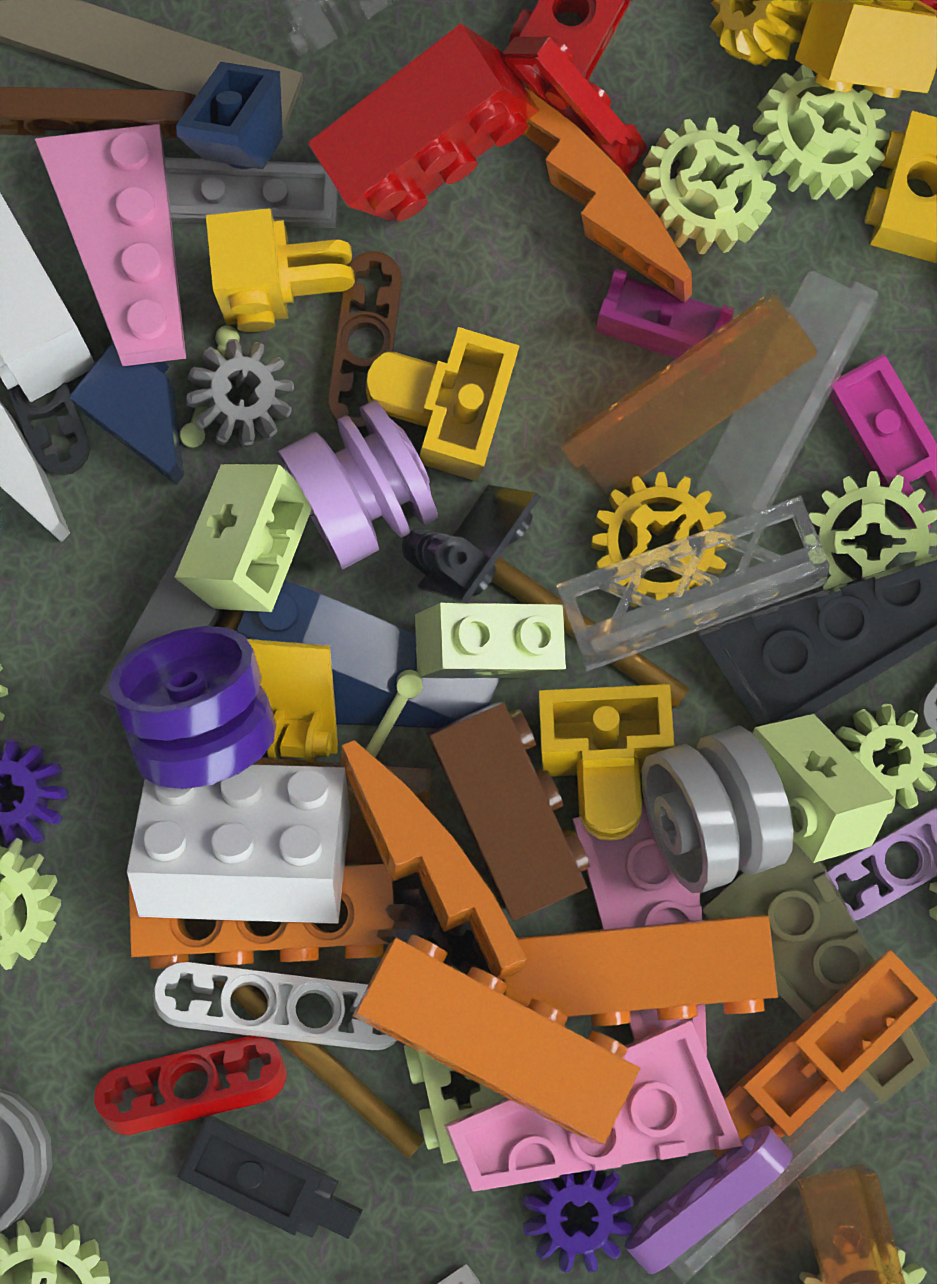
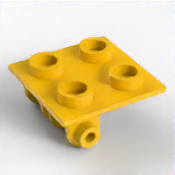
M247 639L254 650L261 673L260 685L269 699L276 722L274 742L267 749L268 757L270 759H278L281 754L282 757L304 758L307 762L315 763L318 756L329 757L330 753L337 754L338 738L330 646Z

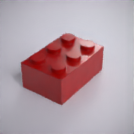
M460 23L308 142L348 207L388 221L393 219L397 221L409 219L427 205L428 199L426 196L443 183L453 184L468 176L478 165L476 158L494 145L501 147L511 143L528 128L526 121L540 110L518 76L502 59L503 54L499 48Z

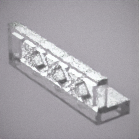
M800 495L557 584L556 587L574 633L577 649L587 672L825 585L830 564ZM793 518L804 544V548L782 556L758 546L766 527ZM754 532L750 542L738 538ZM719 544L744 553L736 572L722 578L697 569L705 550ZM692 555L688 565L678 561V559ZM752 557L763 561V563L748 568ZM661 566L683 575L674 595L658 601L636 591L645 571ZM631 577L627 587L616 583ZM691 580L703 584L687 590ZM599 588L621 597L612 618L588 627L585 626L575 597ZM630 602L642 606L626 612Z

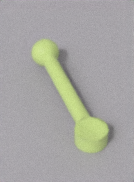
M228 325L220 327L215 334V340L218 344L217 351L225 359V347L228 340L237 339L238 342L240 340L239 332L234 327ZM206 406L196 407L191 422L183 426L180 431V440L188 448L200 446L205 439L204 429L199 430L195 422L203 412L208 410Z
M405 670L397 677L398 692L365 749L374 758L377 756L407 700L418 696L422 691V678L414 670Z

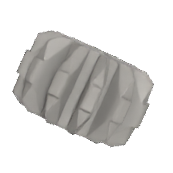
M229 339L225 347L226 359L217 350L210 347L202 355L204 363L209 370L193 367L189 372L188 379L194 385L202 388V390L188 393L185 398L186 405L194 408L207 407L208 410L199 416L195 425L199 430H203L214 421L219 423L221 427L216 434L215 440L218 444L224 445L230 438L232 430L237 429L241 446L243 448L251 447L254 444L255 438L254 427L262 436L270 439L277 433L276 425L271 417L287 419L290 416L292 408L276 397L290 394L294 390V384L286 379H273V376L285 364L280 357L272 359L266 366L259 362L264 352V345L262 343L255 342L247 357H243L238 340ZM235 380L237 388L242 382L251 387L253 392L247 399L249 407H244V400H240L237 406L228 400L226 395L232 388L230 381Z

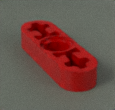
M246 1036L116 1068L107 1073L98 1083L94 1093V1103L98 1113L112 1131L122 1135H132L269 1101L282 1090L287 1078V1069L280 1051L274 1042L266 1037ZM260 1058L264 1065L260 1070L261 1078L249 1081L246 1075L250 1068L249 1060ZM224 1064L229 1074L225 1075L230 1085L227 1089H223V1081L216 1069L218 1065ZM201 1071L208 1075L207 1087L198 1097L184 1100L174 1095L175 1084L185 1073ZM158 1080L159 1090L165 1099V1103L162 1105H158L153 1097L158 1095L153 1086V1082ZM133 1089L137 1097L132 1099V1110L121 1112L117 1104L123 1101V1091Z

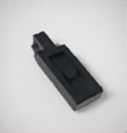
M212 1115L205 1116L177 1175L180 1180L294 1236L297 1232L313 1238L320 1225L349 1239L363 1209L333 1195L339 1181L326 1175L325 1170Z

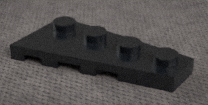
M937 554L699 630V637L758 727L814 714L937 640Z

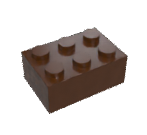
M495 702L426 733L503 906L513 922L587 888L581 871L590 868V862L576 832H571L569 827L560 828L553 811L563 807V802L548 770L543 771L542 768L534 770L526 750L536 746V742L520 709L508 711L504 702Z

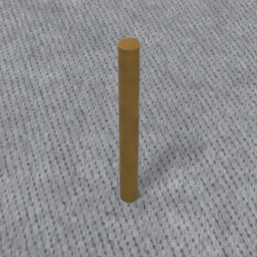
M499 556L494 563L496 572L492 579L493 583L523 604L563 605L565 633L641 685L670 684L672 707L677 708L690 689L687 685Z
M217 981L216 984L223 990L225 982ZM244 985L237 988L231 994V998L255 1020L265 1014L268 1007L267 998L258 987ZM277 1039L404 1157L409 1159L425 1141L417 1131L323 1045Z

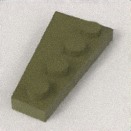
M794 841L792 853L786 863L755 874H744L741 872L702 908V911L709 919L760 914L769 915L777 992L803 1021H806L838 991L876 960L822 861L813 863ZM913 1024L857 1077L859 1082L881 1105L931 1064V1056Z

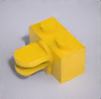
M918 0L812 1L809 5L811 10L807 22L801 31L803 35L795 60L817 73L815 77L816 83L841 92H850L853 84L864 85V88L872 93L889 98H899L902 90L928 93L937 69V10Z
M271 208L206 215L213 292L226 324H237L238 330L242 332L267 331L275 327V320L288 319L287 303H294V296L346 291L353 287L355 283L354 270L346 266L352 260L351 246L348 242L327 240L288 244L284 220L274 221Z
M458 327L447 363L438 361L436 365L397 352L383 353L373 362L368 371L366 385L368 402L372 400L378 401L388 416L428 427L419 456L424 466L478 482L488 455L519 345Z
M670 684L539 690L543 771L548 770L551 776L577 775L580 820L589 834L607 841H615L627 837L636 830L641 819L640 772H642L646 756L674 747Z

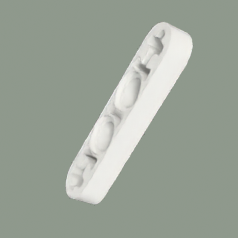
M185 962L176 963L166 968L158 977L154 988V1007L158 1015L168 1024L177 1027L366 1050H383L398 1041L383 1032L381 1035L373 1034L372 1026L357 1019H352L348 1023L349 1033L338 1030L345 1013L343 997L354 999L349 1011L354 1012L368 986L367 984ZM186 978L192 980V991L212 995L214 989L213 981L225 982L218 1002L220 1017L207 1015L212 1003L210 1001L193 1000L189 1005L188 1011L176 1010L175 999L165 996V989H176L179 979ZM244 985H252L264 992L268 1007L262 1017L247 1021L239 1018L233 1012L230 997L237 988ZM308 993L324 996L332 1008L330 1022L321 1028H310L302 1024L296 1015L295 1007L300 997Z

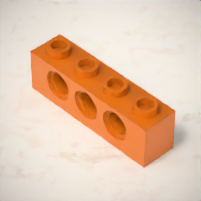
M385 864L345 866L341 899L347 906L348 917L344 926L333 933L321 930L315 923L281 922L280 927L275 933L263 936L251 928L249 920L217 919L214 931L205 939H197L190 935L185 927L184 918L139 917L129 882L131 957L149 956L150 969H165L176 963L189 962V954L214 953L215 966L253 964L254 951L279 949L280 962L319 960L318 947L344 946L345 959L379 957L384 953L383 944H388V942L378 938L377 932L380 929H392L394 921L385 910L388 904H395L394 882H392Z

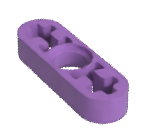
M761 1126L749 1133L741 1140L743 1146L729 1149L636 1225L632 1234L626 1239L624 1247L648 1274H654L664 1269L773 1183L783 1173L792 1159L793 1152L770 1126Z

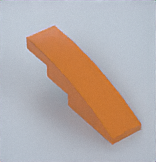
M525 87L540 111L526 121L528 128L523 135L549 153L546 158L550 184L585 206L581 212L585 236L686 303L692 295V272L658 215L624 172L584 132Z
M355 740L343 744L340 765L345 768L346 779L392 882L417 872L444 932L468 922L492 975L503 980L519 973L528 958L493 893L453 836L406 784Z
M887 950L787 1036L723 1096L740 1140L755 1129L765 1125L770 1126L780 1139L785 1134L790 1137L837 1090L843 1092L937 998L891 950ZM731 1148L722 1150L711 1149L710 1151L718 1159Z

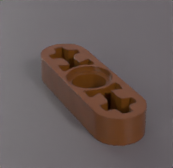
M375 251L357 256L349 265L354 270L355 283L353 287L343 291L328 398L330 411L335 422L338 424L337 419L347 415L360 433L368 431L362 416L351 417L348 406L340 403L341 397L348 398L352 396L355 385L354 372L342 374L343 368L348 366L355 371L368 373L371 365L383 353L394 351L402 293V278L399 266L390 256ZM374 268L381 269L383 280L391 282L390 287L383 286L379 288L376 302L377 312L389 311L387 318L365 311L367 299L365 285L357 283L358 278H368L370 270ZM353 306L361 310H364L362 312L351 314V309ZM365 327L377 330L384 339L382 350L376 356L367 359L355 356L348 348V340L352 333ZM366 374L365 393H366V385H367V376H368V374Z

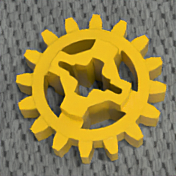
M658 472L653 487L646 488L640 477L636 476L630 482L631 496L627 497L616 489L610 494L608 500L615 513L599 510L595 522L601 528L606 529L607 533L594 535L591 539V548L606 551V556L602 557L595 565L596 572L606 573L613 571L616 577L609 591L615 594L624 587L632 590L630 606L637 608L645 596L653 598L656 612H663L668 597L674 596L682 609L688 607L691 603V593L689 590L691 587L704 595L713 587L705 572L721 574L727 563L714 555L716 551L727 549L731 544V537L715 534V529L724 522L726 515L724 511L710 514L707 512L705 507L712 496L708 490L700 493L696 498L688 494L691 479L686 476L679 482L677 488L668 487L665 472ZM665 503L677 508L673 512L652 511L647 504ZM621 524L626 527L625 530L633 537V551L625 560L621 556L618 544ZM679 524L669 546L672 554L662 548L656 553L652 552L646 559L641 560L652 537L649 530L659 536L665 531L669 532L675 525ZM694 525L699 530L702 543L699 561L695 558L697 554L689 547V531ZM648 571L668 572L674 579L678 580L659 583L642 577Z

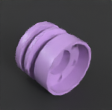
M372 400L360 407L361 416L370 434L364 438L349 416L344 415L337 419L344 449L334 453L326 441L318 433L313 432L278 451L286 471L296 479L312 508L310 515L315 513V515L310 517L342 570L379 550L377 536L371 522L382 516L390 528L401 538L410 534L408 523L400 507L402 504L407 503L412 513L422 525H426L438 518L437 509L431 496L429 477L419 455L404 430L389 418L376 400Z

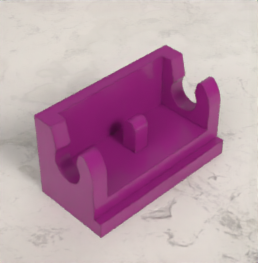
M615 268L607 296L599 313L595 332L713 371L720 356L735 308L725 304L722 305V308H718L691 298L684 303L668 291L626 277L627 272Z

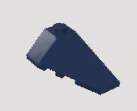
M285 580L272 612L245 611L237 629V632L246 636L247 639L330 646L336 723L379 725L398 692L396 682L398 675L405 670L417 672L415 633ZM422 678V691L418 696L407 700L393 726L439 728L490 704L499 678Z

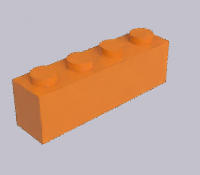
M767 914L516 937L528 959L519 973L504 979L508 985L505 990L508 998L525 1007H528L531 999H536L559 1010L567 1017L590 1015L591 1026L630 1023V1011L657 1009L658 1020L693 1018L698 1016L697 1005L723 1003L724 1014L760 1012L765 1010L763 999L778 998L770 920Z
M411 935L407 943L395 938L389 944L352 1015L353 1017L590 1143L605 1144L641 1069L639 1066L624 1059L628 1051L627 1047L596 1031H591L588 1039L564 1027L568 1019L564 1013L541 1001L531 999L528 1007H525L503 995L508 985L481 969L471 967L468 974L465 975L444 964L443 961L447 956V952L423 938Z

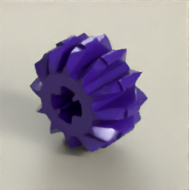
M13 739L5 740L2 747L0 789L1 787L10 789L6 781L12 779L13 785L23 787L25 793L22 802L13 801L16 807L13 811H11L10 804L0 802V836L2 834L5 848H8L16 838L22 840L23 832L33 843L44 841V830L38 823V820L41 818L48 823L59 825L63 819V816L58 811L47 808L49 799L62 801L69 797L67 788L58 786L48 787L47 783L53 781L62 773L61 765L51 762L40 767L44 759L45 750L40 746L32 745L22 755L19 742Z
M594 1170L581 1171V1177H574L573 1173L561 1175L563 1180L557 1184L552 1178L539 1180L537 1183L548 1193L547 1197L534 1193H526L524 1195V1207L544 1214L529 1218L523 1223L524 1233L527 1236L547 1233L539 1241L535 1249L540 1259L549 1257L558 1247H561L559 1255V1269L561 1271L570 1272L574 1264L575 1253H582L587 1271L594 1272L598 1270V1261L593 1250L601 1247L612 1259H617L621 1255L619 1246L609 1236L610 1232L622 1236L631 1235L634 1227L629 1220L613 1214L628 1210L633 1206V1200L629 1193H618L607 1197L620 1181V1176L615 1170L606 1172L596 1184L594 1179L597 1171ZM569 1201H572L579 1207L587 1201L594 1204L595 1208L588 1209L592 1219L591 1225L584 1228L576 1222L569 1228L565 1227L561 1223L567 1221V1215L563 1209L565 1204Z

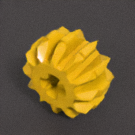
M713 0L710 3L719 14L712 21L710 28L721 38L719 45L723 46L727 53L738 59L743 58L754 65L767 67L773 58L788 60L790 44L801 41L803 35L801 31L807 22L811 10L809 5L813 0Z

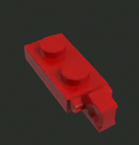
M550 36L514 37L502 53V59L530 91L573 122L627 176L643 152H646L648 148L635 125L623 123L610 108L611 100L600 87L585 79L573 64L574 56L572 52L562 42Z

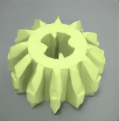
M883 704L878 707L876 720H874L869 712L862 709L853 714L857 731L852 728L841 727L836 731L835 736L843 745L851 748L850 752L897 799L899 804L905 809L917 806L918 799L914 787L928 792L932 791L936 786L934 779L922 770V768L937 766V754L924 753L922 745L930 743L936 738L933 729H928L915 735L912 730L917 723L918 714L912 710L904 713L896 723L895 711L891 704ZM885 743L891 746L888 754L897 752L899 758V765L888 769L886 775L881 773L884 765L875 766L872 758L873 752L884 749ZM895 799L888 814L892 813L893 808L895 806Z

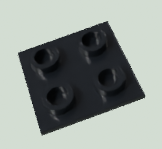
M488 485L453 536L424 528L411 530L410 534L406 535L402 542V553L410 564L425 574L418 587L467 604L471 597L479 595L490 584L496 572L494 563L506 546L517 541L526 532L533 518L531 510L541 496L536 492Z

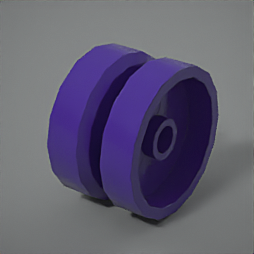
M201 626L176 630L143 644L129 653L113 670L108 689L124 729L127 730L126 739L141 777L159 787L176 789L212 785L238 775L261 759L274 742L275 718L269 699L260 685L261 673L254 650L246 636L223 627Z

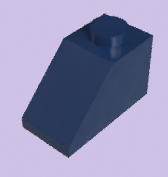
M220 61L177 123V137L204 160L227 163L237 169H264L283 138L280 71Z
M112 343L71 393L69 398L80 412L177 485L184 476L175 391L164 374L169 366L164 361L122 366L115 345Z

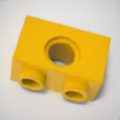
M912 111L901 132L893 129L890 131V139L886 142L883 150L885 159L880 164V166L890 169L885 189L875 187L866 212L865 223L875 226L870 245L937 263V117ZM907 180H923L932 189L933 196L921 197L916 195L909 188Z

